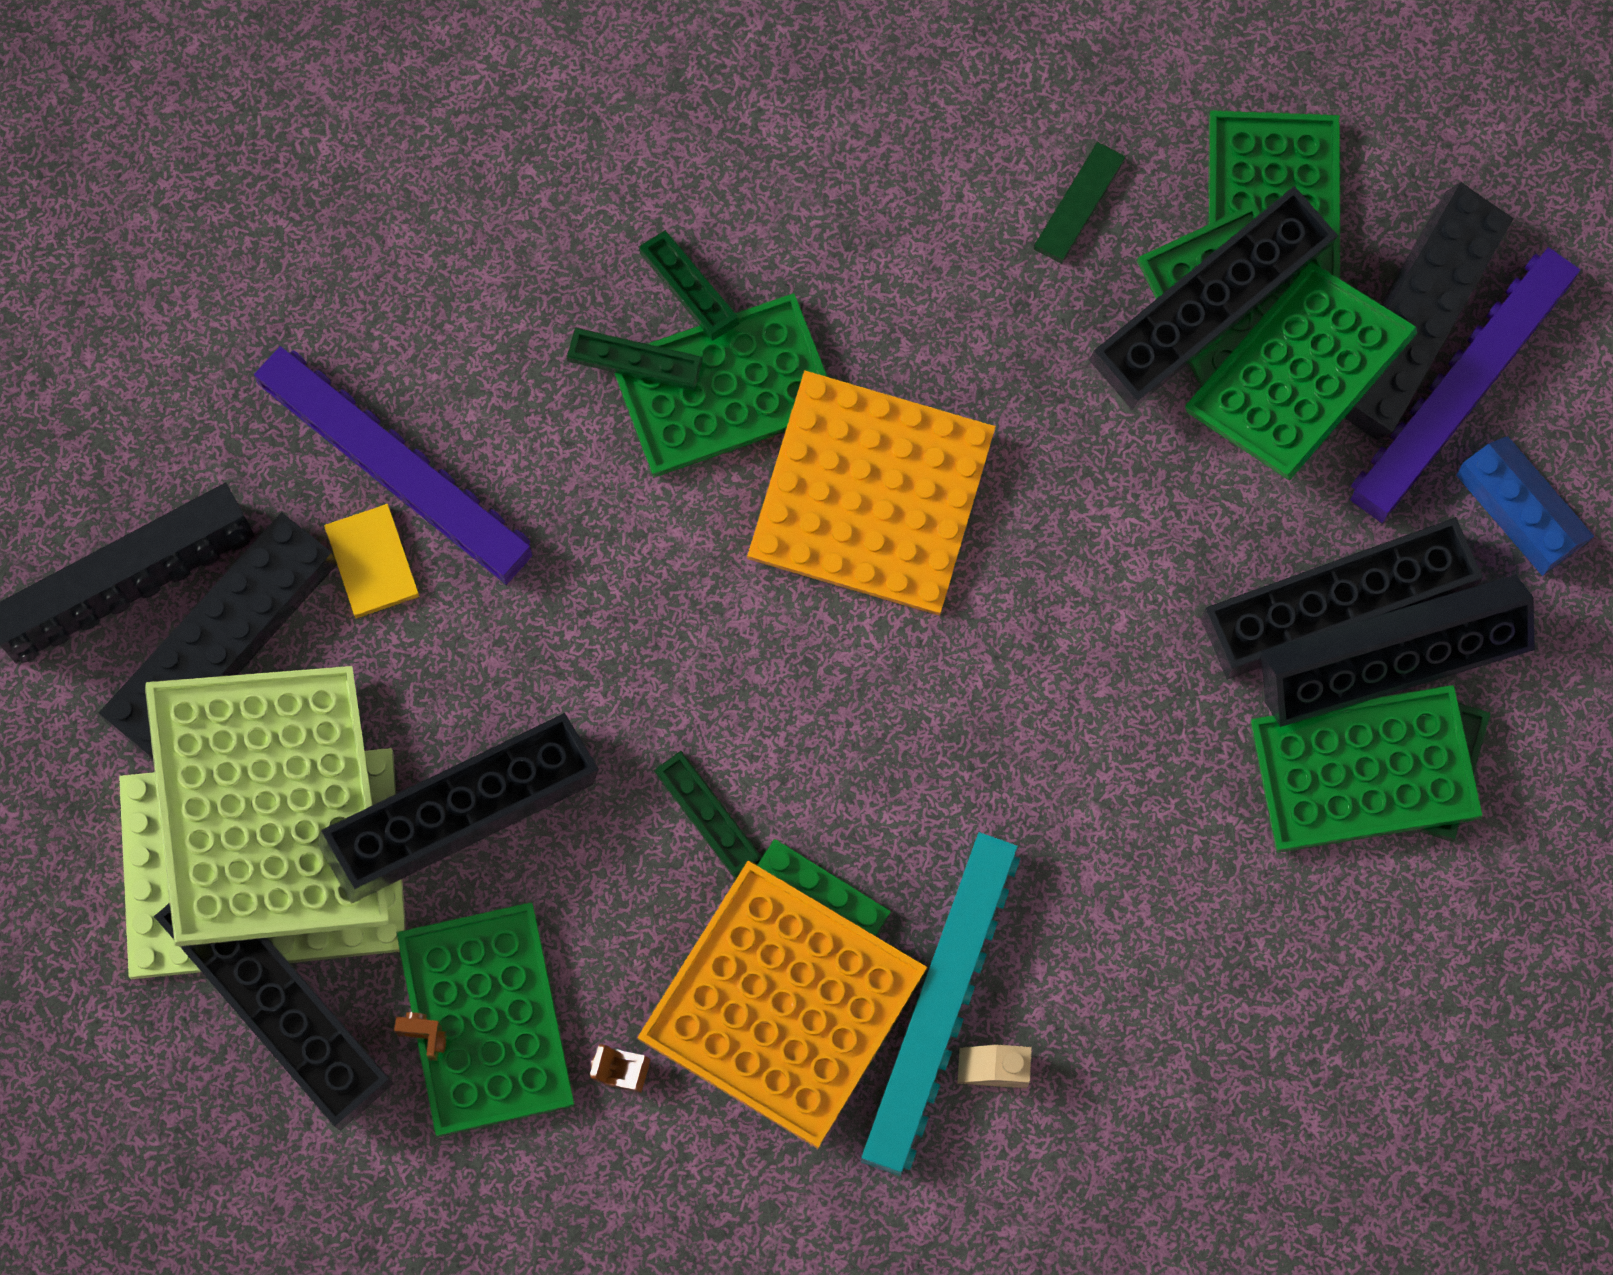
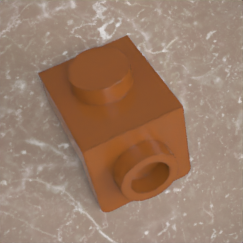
M407 1012L406 1018L396 1017L394 1028L396 1034L400 1037L428 1039L427 1057L429 1060L437 1061L438 1053H444L447 1037V1033L442 1031L439 1021L427 1020V1015Z
M599 1044L591 1062L590 1078L609 1087L642 1093L651 1059L645 1055L614 1050L607 1045Z

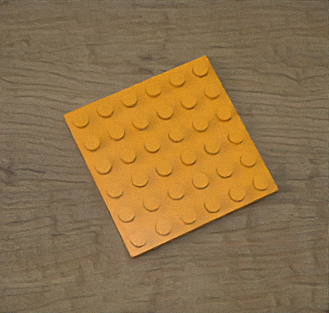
M804 370L747 559L940 616L996 426Z
M747 861L637 1038L652 1049L819 1149L926 972L927 967L752 862Z

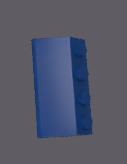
M1508 436L1487 444L1463 462L1456 474L1459 480L1542 576L1594 538L1590 530Z

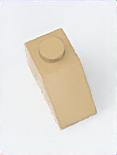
M987 1045L960 1048L957 1084L1027 1089L1030 1083L1032 1047Z

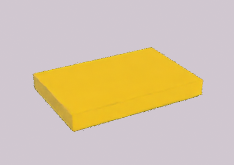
M388 504L324 525L355 618L420 597Z

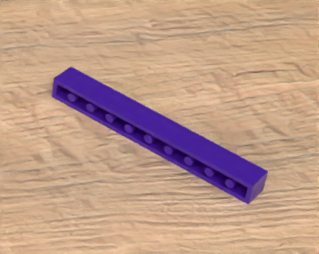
M1549 247L1541 256L1535 254L1524 268L1528 272L1522 280L1516 277L1505 293L1509 295L1503 304L1497 301L1486 316L1490 319L1486 326L1483 328L1478 325L1467 340L1471 343L1467 350L1464 352L1459 349L1448 363L1451 370L1446 376L1440 373L1429 387L1432 393L1427 400L1421 397L1409 413L1413 416L1407 425L1401 422L1390 436L1394 441L1388 449L1382 446L1370 461L1374 466L1367 474L1362 471L1351 485L1354 492L1350 499L1353 503L1379 522L1383 523L1572 285L1581 269Z
M280 346L254 373L258 385L505 585L512 580L532 557L529 546L531 542L522 532L517 529L514 532L504 526L505 520L492 509L487 512L478 505L480 500L467 489L462 492L454 486L455 480L442 469L437 472L428 465L430 460L421 451L415 449L412 452L404 445L405 440L396 431L390 429L387 432L379 425L381 423L380 420L371 411L365 409L362 412L354 405L356 401L346 391L341 389L337 392L330 386L331 381L319 370L312 372L305 366L307 362L296 351L292 350L289 353Z

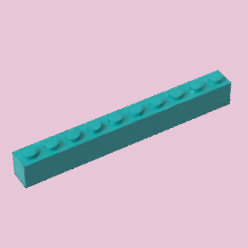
M978 832L862 1154L861 1162L900 1177L903 1169L911 1170L917 1150L911 1148L915 1135L923 1136L929 1117L923 1115L927 1102L934 1104L941 1085L935 1082L938 1070L946 1071L952 1054V1051L946 1049L950 1037L957 1038L964 1020V1018L958 1017L962 1004L967 1006L970 1004L975 989L974 985L969 984L973 972L981 973L987 956L986 953L981 952L985 939L992 941L998 925V921L992 920L996 907L1004 908L1010 891L1004 888L1008 875L1015 877L1021 860L1020 857L1015 856L1017 845Z

